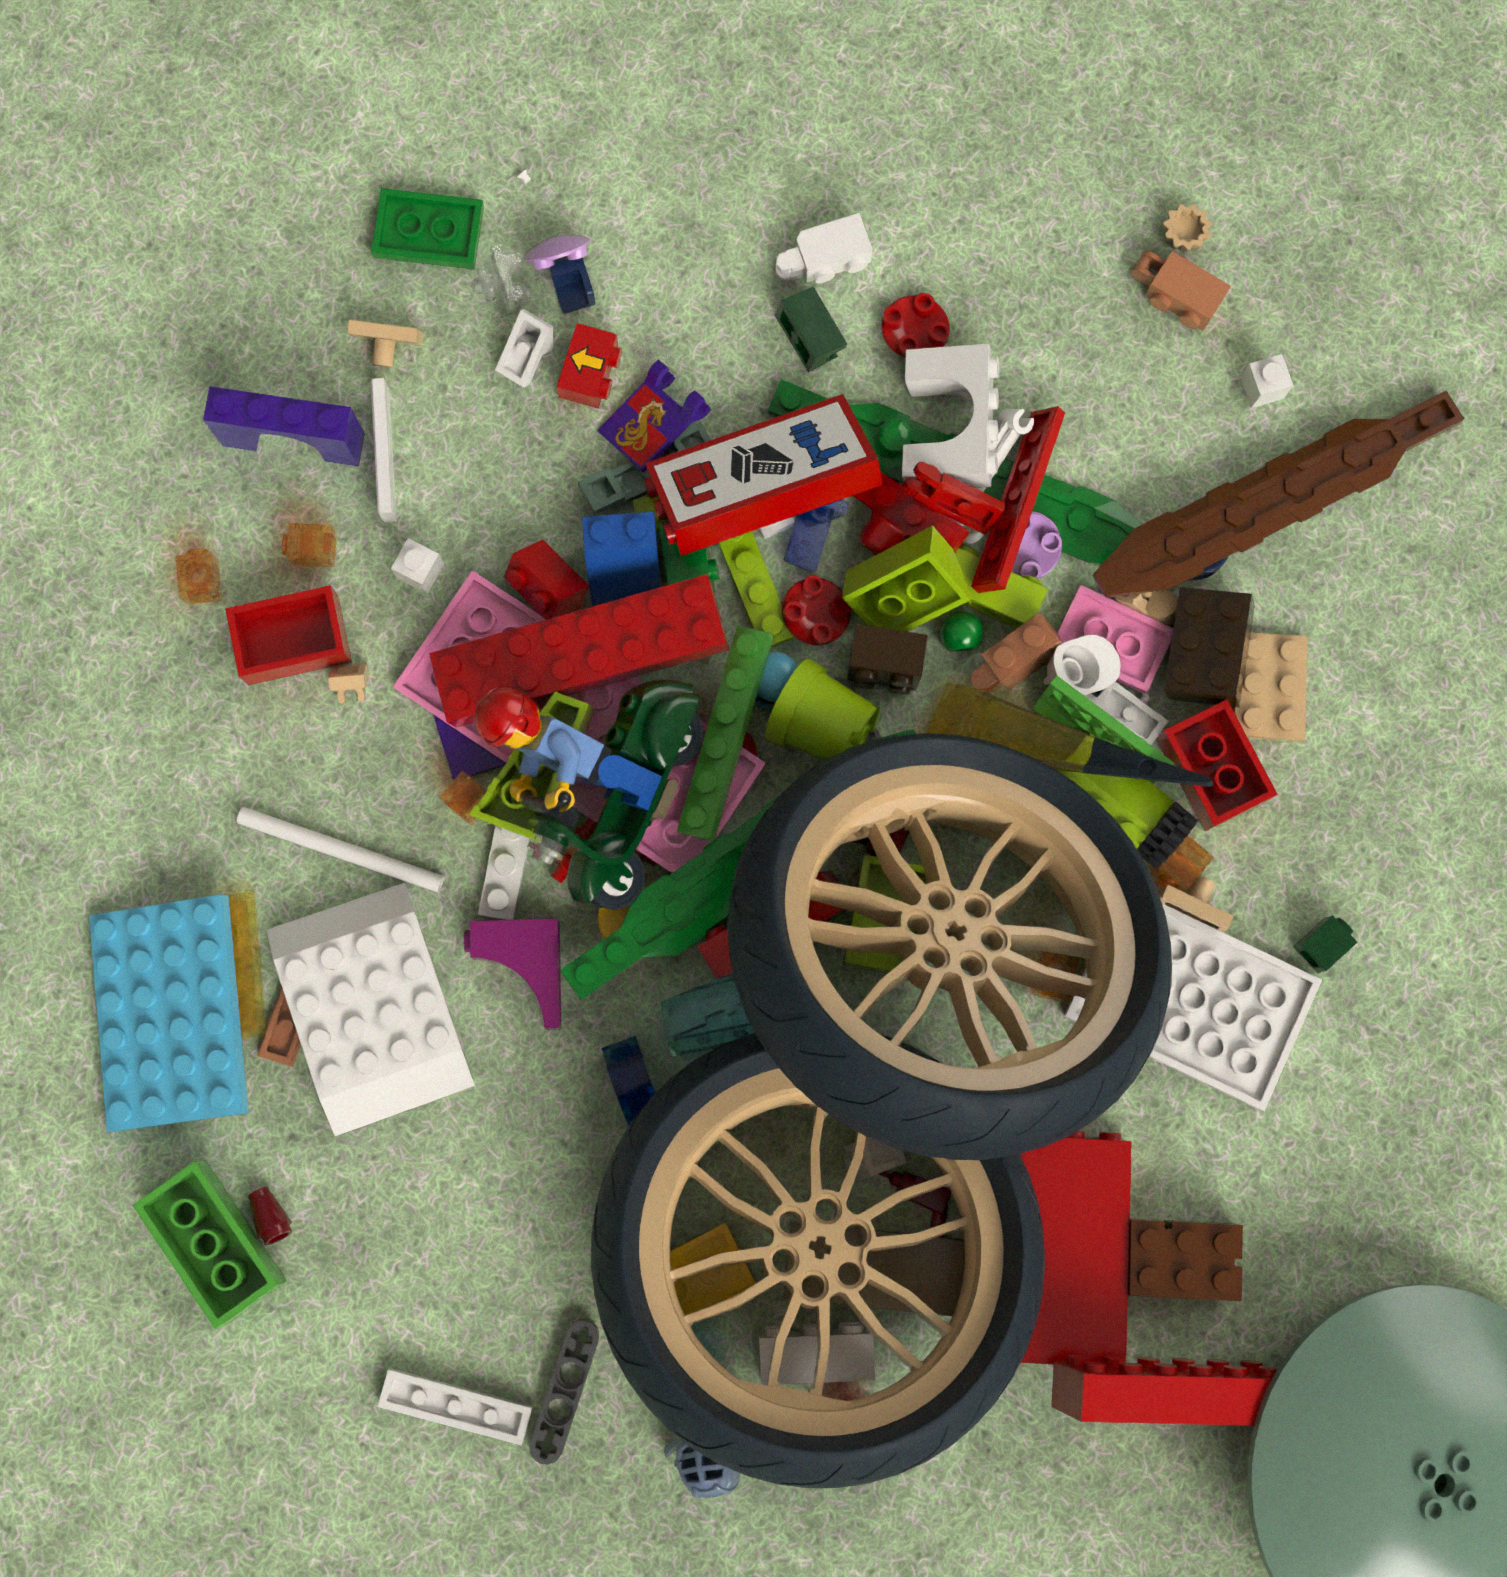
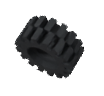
M1174 802L1152 832L1137 848L1138 852L1155 869L1159 868L1189 835L1198 819L1180 804Z

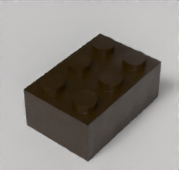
M1180 587L1164 691L1168 699L1216 705L1227 699L1231 707L1240 708L1255 609L1252 594Z

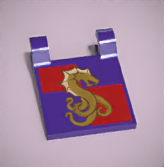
M660 360L653 363L645 381L597 430L643 473L647 470L645 463L658 459L691 423L703 419L711 411L710 406L705 403L706 400L695 390L688 395L683 407L668 396L662 389L670 386L675 377Z

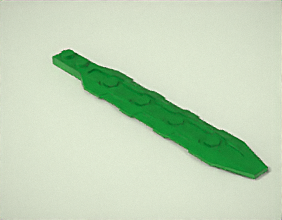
M781 379L768 408V414L778 417L827 400L828 398ZM880 403L849 405L878 458L880 472L901 483H904L902 478L903 452L900 455L886 454L880 448L877 442L879 427L889 419L904 420L912 430L910 444L944 442L958 436L953 433L947 435L913 421L909 415ZM1006 458L1003 460L998 468V472L992 478L991 487H986L984 493L1001 501L1014 461ZM1047 475L1043 477L1032 510L1045 515L1056 525L1062 540L1061 552L1094 564H1102L1136 527L1142 525L1139 520L1116 500L1082 486L1076 488Z
M911 729L877 739L916 733ZM776 798L761 807V812L728 835H721L714 842L705 846L701 854L669 876H662L642 890L637 899L631 903L617 931L559 970L580 1000L641 958L678 955L705 936L709 928L728 916L729 898L734 875L744 846L757 823Z

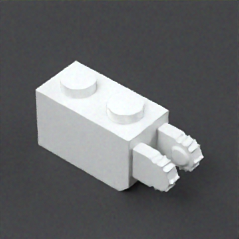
M860 213L800 231L796 239V247L776 256L775 276L784 282L790 279L795 280L805 277L806 283L813 280L816 283H824L834 278L836 273L848 270L849 273H856L866 268L867 263L871 262L873 249Z

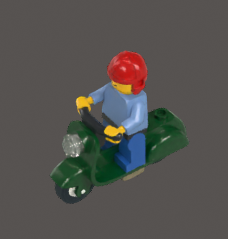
M653 680L630 689L620 700V711L616 721L605 737L606 745L553 717L540 715L537 704L527 694L510 687H496L488 691L477 702L474 715L475 726L479 735L484 738V741L493 747L505 744L510 748H516L523 752L519 773H522L521 779L512 782L509 791L517 802L520 800L526 809L533 812L529 815L527 821L534 828L533 834L536 836L533 843H528L527 848L533 850L532 858L552 865L554 859L562 861L563 855H561V851L572 855L567 872L569 892L574 901L584 904L592 902L601 908L617 910L630 905L641 893L645 872L644 865L635 853V850L641 842L647 827L651 826L652 822L650 820L656 818L664 819L668 813L678 788V782L675 779H667L671 768L686 764L695 757L701 748L703 729L702 723L695 712L699 696L693 694V684L678 680ZM540 763L557 772L556 781L559 782L557 790L549 792L545 798L537 797V791L531 785L532 777L537 776ZM575 781L597 785L606 789L603 797L606 799V803L593 833L586 840L570 828L579 819L578 810L573 807L575 802L574 795L569 790L570 784L574 785Z

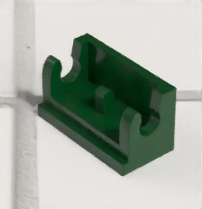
M814 286L781 300L775 317L808 373L839 357L837 352L845 349L847 342Z

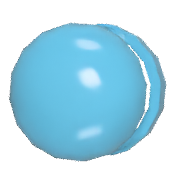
M769 652L757 693L759 697L767 701H777L788 679L798 667L794 659L785 653ZM756 697L755 704L763 710L772 712L774 706L765 704Z

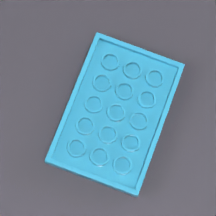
M220 894L89 915L107 1132L248 1114L229 896Z

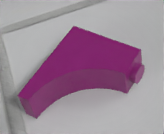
M558 919L470 921V930L464 931L465 952H470V958L502 964L518 973L529 984L539 1001L544 1019V1029H562L561 972L559 971L561 970L560 921Z

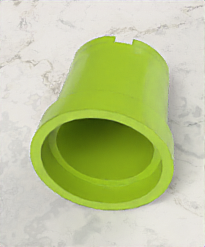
M807 658L795 669L782 689L770 714L765 730V740L782 748L792 746L824 760L844 752L847 748L865 743L869 731L873 733L876 728L881 708L827 675L826 668Z

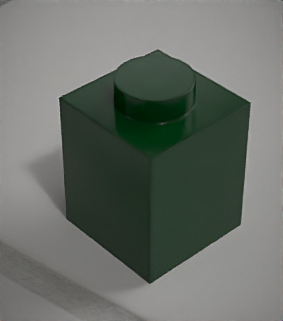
M1332 915L1323 918L1293 947L1317 973H1321L1330 969L1357 941L1352 936V928L1339 917L1336 919Z

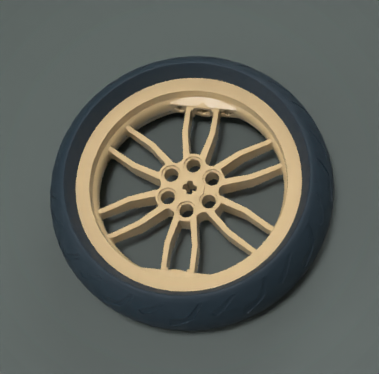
M933 733L892 736L847 748L842 753L824 759L802 774L776 798L751 833L736 867L729 898L727 932L730 963L735 986L744 1012L758 1040L773 1062L792 1084L823 1111L868 1138L893 1148L907 1150L922 1156L950 1160H987L1009 1157L1043 1148L1069 1137L1093 1122L1116 1103L1135 1081L1154 1049L1163 1026L1170 997L1172 978L1171 941L1165 911L1156 884L1132 840L1101 804L1074 781L1051 766L1027 754L979 738ZM928 823L960 828L995 842L975 870L966 890H957L951 885L939 843ZM903 827L905 830H909L922 860L927 884L922 882L900 855L889 835L890 833L896 832ZM869 837L884 874L903 902L868 889L819 881L816 877L826 860L841 844ZM1006 848L1032 868L1020 882L995 899H992L987 893L980 890V887L990 865L1002 850ZM1040 875L1065 906L1078 935L1045 927L1002 925L998 922L997 918L1014 905L1037 876ZM810 900L854 911L887 927L860 928L815 921L808 918ZM931 904L937 906L940 910L935 909ZM967 912L972 913L975 917L970 916ZM909 928L916 930L919 935L911 932ZM812 941L850 951L900 954L904 957V961L881 978L853 1012L828 979L820 964ZM983 944L988 945L992 950L987 949ZM1013 951H1044L1085 958L1087 978L1046 967ZM925 961L932 963L935 968L928 966ZM962 969L969 971L972 976L964 973ZM999 977L1036 990L1084 998L1085 1001L1080 1015L1063 1040L1038 1048L1020 1007ZM906 980H909L914 986L921 989V993L911 1016L893 1039L889 1041L867 1025L862 1018L880 998ZM937 988L945 989L950 993L962 1036L978 1068H962L938 1063L899 1047L925 1013ZM975 994L980 997L1001 1023L1017 1052L1002 1059L1000 1056L995 1055L980 1019Z
M752 1033L714 1048L693 1060L672 1076L646 1102L632 1120L615 1148L602 1180L595 1206L591 1234V1271L594 1296L601 1324L616 1361L627 1381L646 1407L672 1433L691 1448L714 1462L748 1477L778 1485L801 1488H842L868 1484L896 1476L927 1462L952 1446L970 1431L997 1402L1014 1377L1027 1351L1038 1318L1045 1271L1044 1231L1039 1203L1031 1177L1021 1154L987 1160H950L930 1157L939 1169L940 1177L900 1190L864 1212L853 1214L847 1208L846 1202L863 1158L866 1136L856 1131L851 1161L838 1192L822 1189L819 1148L823 1121L829 1114L816 1106L792 1084L773 1062L756 1034ZM882 1035L884 1038L888 1039L889 1041H891V1040L893 1039V1038L888 1037V1036H886V1035ZM902 1042V1044L899 1046L918 1056L941 1063L938 1060L932 1058L931 1056L906 1043ZM789 1105L815 1110L808 1149V1201L802 1203L795 1202L765 1163L730 1134L729 1131L760 1113ZM717 1141L723 1143L759 1177L779 1205L771 1216L733 1196L698 1166V1162ZM688 1178H695L728 1209L770 1233L772 1238L771 1245L720 1253L678 1269L672 1268L670 1261L672 1222L679 1197ZM941 1187H949L960 1215L959 1219L918 1233L876 1236L875 1229L871 1223L872 1220L901 1202ZM820 1202L831 1204L835 1210L834 1219L830 1221L821 1220L815 1212L816 1205ZM783 1215H793L798 1219L800 1226L796 1233H786L781 1229L779 1220ZM855 1227L862 1232L864 1241L861 1246L855 1247L847 1243L844 1235L847 1228ZM956 1230L962 1231L965 1246L964 1276L958 1303L950 1322L946 1323L910 1290L868 1266L866 1261L867 1253L914 1246ZM816 1240L822 1241V1248L828 1250V1254L824 1253L821 1259L815 1258V1251L809 1249V1245L813 1246ZM778 1252L787 1253L793 1262L792 1269L788 1272H780L775 1269L772 1262L774 1254ZM762 1262V1268L766 1277L738 1296L692 1314L683 1313L674 1286L676 1280L722 1265ZM850 1265L856 1270L857 1281L855 1284L846 1285L840 1281L838 1277L840 1266ZM815 1278L820 1282L822 1292L819 1297L810 1298L803 1293L802 1282L804 1279ZM867 1283L903 1302L939 1332L940 1340L923 1361L918 1360L880 1324L859 1294V1291ZM778 1284L785 1285L790 1290L791 1297L773 1343L767 1383L763 1385L740 1380L724 1368L707 1351L691 1327L694 1323L737 1309ZM841 1296L872 1336L909 1367L910 1373L889 1387L859 1399L844 1401L823 1397L822 1391L830 1352V1297ZM799 1307L816 1310L818 1352L813 1387L808 1389V1391L783 1387L777 1381L785 1340Z

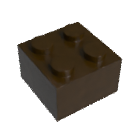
M856 624L847 680L854 681L853 686L863 689H874L876 684L889 686L888 691L895 694H909L910 690L916 691L922 677L928 635Z

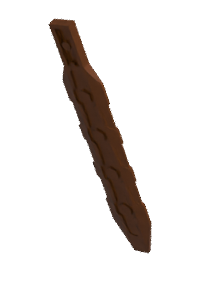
M1444 391L1390 419H1352L1326 432L1323 438L1291 454L1286 452L1266 462L1265 467L1233 483L1226 482L1208 491L1205 497L1173 513L1166 512L1136 527L1093 573V577L1105 597L1172 589L1203 573L1204 568L1238 551L1243 553L1262 543L1264 538L1297 521L1302 523L1323 511V508L1354 492L1361 493L1387 480L1404 452L1459 425L1464 420V417L1448 392Z

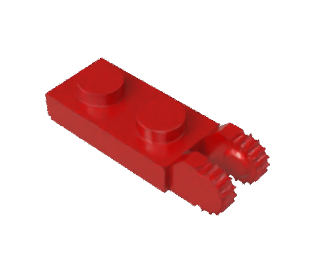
M924 461L917 463L913 469L917 479L913 477L906 478L902 485L904 492L925 503L926 507L945 514L949 518L982 534L988 533L1005 509V502L945 473L941 474L935 466L924 463Z

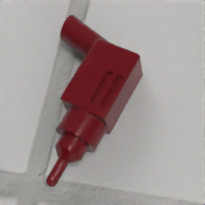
M886 1171L879 1173V1175L889 1179L890 1185L897 1187V1192L929 1181L907 1171H903V1173L895 1171L891 1174ZM941 1187L908 1201L932 1211L930 1228L946 1223L951 1191Z

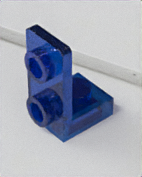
M841 499L797 515L784 555V561L806 571L815 572L820 562L831 522L846 515L850 502Z

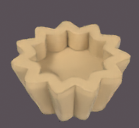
M1179 204L1177 211L1169 210L1168 220L1163 222L1167 242L1173 243L1174 249L1181 248L1183 252L1201 248L1203 241L1211 237L1208 229L1212 226V222L1205 219L1207 212L1205 210L1198 211L1195 204L1188 208L1183 204Z

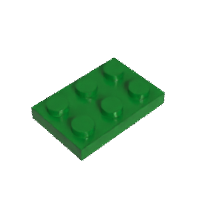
M381 188L371 249L373 258L475 270L484 211L483 200Z

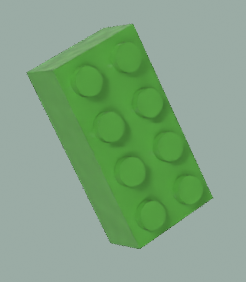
M206 1160L192 1162L132 1205L215 1330L226 1326L287 1282Z

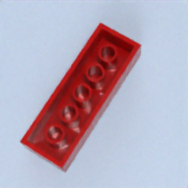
M1068 1355L1067 1361L1053 1362L1051 1407L1080 1422L1254 1426L1265 1392L1278 1368L1263 1366V1362L1255 1360H1240V1366L1229 1365V1361L1221 1359H1206V1365L1195 1364V1360L1187 1358H1172V1364L1160 1363V1359L1153 1357H1138L1137 1363L1125 1362L1126 1358L1118 1356H1103L1102 1362L1090 1361L1088 1356Z

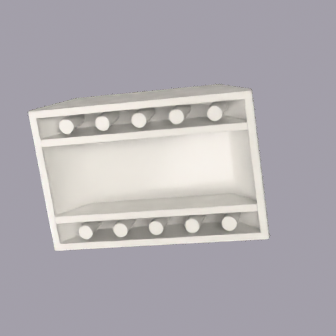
M405 883L267 930L273 961L319 1100L335 1136L475 1086Z

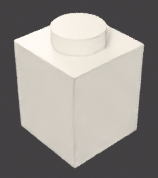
M1282 354L1249 363L1240 376L1251 408L1284 399L1293 387Z
M408 538L391 570L397 579L428 594L443 568L444 562L438 553Z

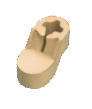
M1169 590L1114 596L1116 602L1167 626L1175 622L1178 599Z

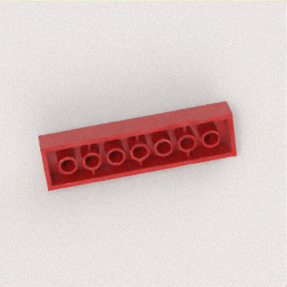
M706 574L429 653L446 722L454 727H460L475 722L474 715L477 702L488 691L496 687H510L527 694L538 705L548 702L554 692L570 696L726 652L730 648L712 582Z

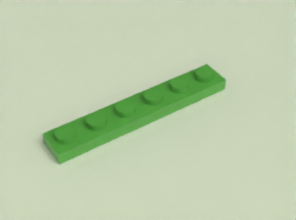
M737 625L677 828V832L711 842L715 840L774 639V635L770 632Z

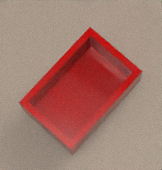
M331 585L225 608L238 676L248 686L352 663L339 596Z

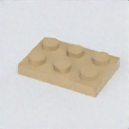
M1251 633L1240 708L1233 707V711L1248 738L1285 741L1305 740L1307 636Z

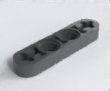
M580 1319L569 1326L565 1334L530 1441L529 1449L531 1456L540 1464L548 1465L554 1463L559 1459L564 1450L599 1342V1330L590 1320ZM582 1326L589 1328L588 1335L593 1337L592 1343L586 1342L581 1351L582 1355L588 1354L587 1362L578 1356L565 1355L567 1348L574 1352L577 1338L573 1337L572 1333L573 1331L579 1332ZM574 1362L580 1367L582 1372L581 1378L576 1383H567L561 1378V1367L565 1363ZM554 1399H563L568 1403L570 1410L569 1415L565 1419L557 1420L549 1414V1404ZM543 1421L552 1427L564 1428L563 1434L558 1431L555 1432L552 1444L557 1447V1451H550L548 1456H543L541 1454L542 1448L537 1446V1441H544L549 1428L541 1427Z

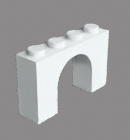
M989 344L906 350L905 383L911 397L955 395L967 400L974 407V411L969 425L961 434L953 439L936 443L903 445V481L909 477L917 479L913 469L917 463L924 461V463L935 466L941 474L945 473L974 488L991 487L992 474L998 472L997 453L992 452V442L998 441L997 420H993V410L999 408L998 389L993 388V378H999L998 356H992Z

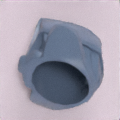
M679 1437L664 1448L665 1457L677 1451L674 1466L677 1467L682 1481L695 1498H713L730 1494L739 1483L741 1473L714 1462L691 1448Z

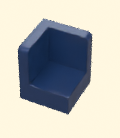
M583 257L575 260L566 259L556 262L553 266L549 267L563 313L566 314L596 305Z

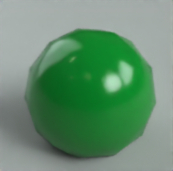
M958 611L951 613L944 619L940 627L939 636L943 646L950 652L979 648L983 640L984 629L976 616L969 612Z

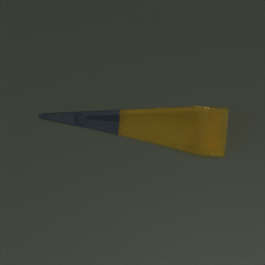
M946 683L927 730V733L954 734L1004 745L1027 754L1059 771L1199 786L1214 785L1207 776L1096 738L974 687Z

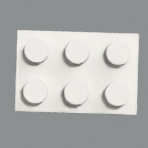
M861 1321L839 1322V1329L830 1330V1352L824 1383L875 1380L872 1334L867 1328H864V1324H861ZM803 1323L802 1331H789L785 1340L777 1378L780 1385L813 1383L818 1352L816 1323ZM780 1324L765 1325V1332L758 1333L760 1382L763 1385L767 1383L773 1343Z

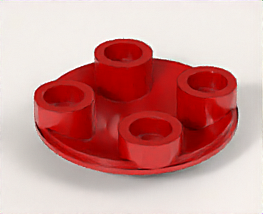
M920 293L918 295L902 297L886 308L881 330L889 348L896 354L906 358V350L944 347L949 337L950 324L945 311L935 302L934 298L930 294Z
M810 575L796 582L786 592L782 602V617L789 632L798 640L810 645H826L837 640L845 632L850 621L852 608L842 598L843 592L838 586L817 575Z

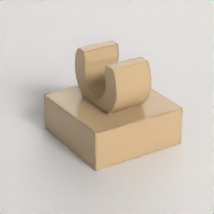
M368 664L340 665L331 668L328 676L330 691L338 690L337 699L340 704L345 703V691L348 689L356 691L358 701L363 702L366 694L365 688L369 679Z

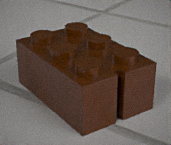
M1130 1218L1128 1295L1242 1301V1267L1235 1265V1259H1242L1243 1225L1219 1222L1161 1221L1157 1219Z

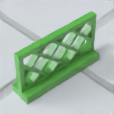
M1057 675L1031 709V711L1078 746L1083 743L1089 734H1092L1096 738L1174 765V762Z

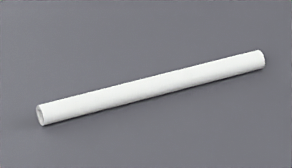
M246 807L240 809L237 817V823L437 893L440 892L445 876Z

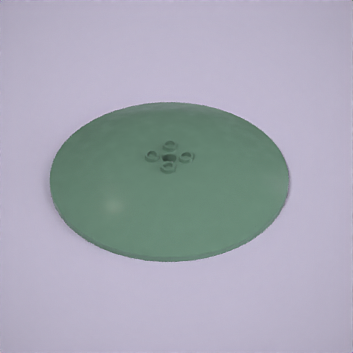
M1436 1284L1389 1286L1363 1294L1331 1311L1312 1326L1292 1347L1278 1367L1261 1402L1251 1436L1247 1464L1249 1515L1261 1559L1270 1577H1507V1309L1480 1295L1453 1287ZM1444 1474L1447 1480L1446 1487L1441 1493L1437 1494L1434 1487L1435 1481L1439 1475Z

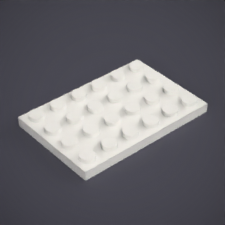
M1162 904L1171 941L1172 978L1170 997L1163 1026L1149 1058L1259 1111H1265L1322 979ZM1085 968L1082 976L1087 978V972ZM1072 996L1064 1017L1076 1022L1085 999Z

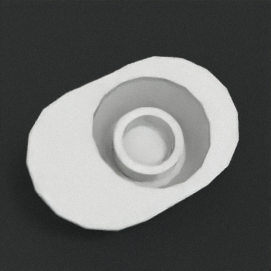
M1085 635L1064 642L1056 647L1053 656H1051L1047 664L1048 676L1043 682L1044 684H1050L1057 675L1084 696L1106 689L1114 684L1120 675L1121 663L1119 655L1109 641L1097 635Z

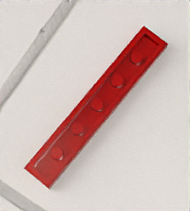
M1059 406L1031 412L1030 418L1034 419V425L1029 433L1023 435L1001 501L1005 502L1004 512L991 527L971 587L978 593L1006 589L1065 416V412Z

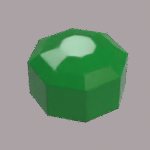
M889 419L879 427L877 444L886 454L900 455L903 452V445L910 444L912 430L904 420Z

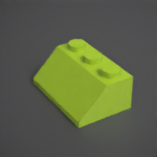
M932 525L847 570L842 598L868 626L908 632L970 601L971 593L953 548Z
M1089 734L1059 772L1074 781L1096 799L1118 822L1135 847L1138 848L1152 832L1174 800L1149 780L1083 773L1084 765L1091 756L1095 738L1092 734Z

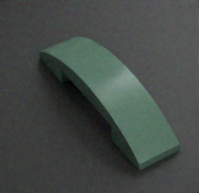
M700 422L685 429L659 458L710 441L711 439L702 423ZM629 461L612 470L607 467L578 481V486L595 514L621 506L648 494L643 479L648 478L649 475L647 470L643 473Z

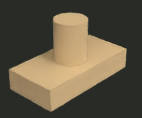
M349 320L347 334L353 337L375 340L372 365L393 368L395 343L422 346L424 332L417 328Z
M1195 877L1188 894L1170 885H1167L1159 893L1162 904L1223 933L1229 928L1233 919V915L1208 904L1215 884L1207 878Z

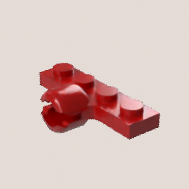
M882 472L880 473L883 485L853 495L854 498L872 510L870 519L858 534V540L875 555L932 525L953 548L954 553H956L970 533L966 528L945 514L926 507L925 503L904 492L903 486Z

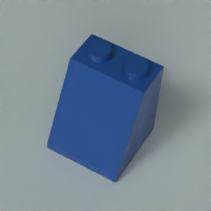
M654 512L582 517L584 553L592 607L661 587Z

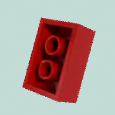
M1227 699L1163 730L1156 738L1164 755L1174 762V766L1207 776L1212 780L1213 786L1179 783L1205 832L1278 795Z

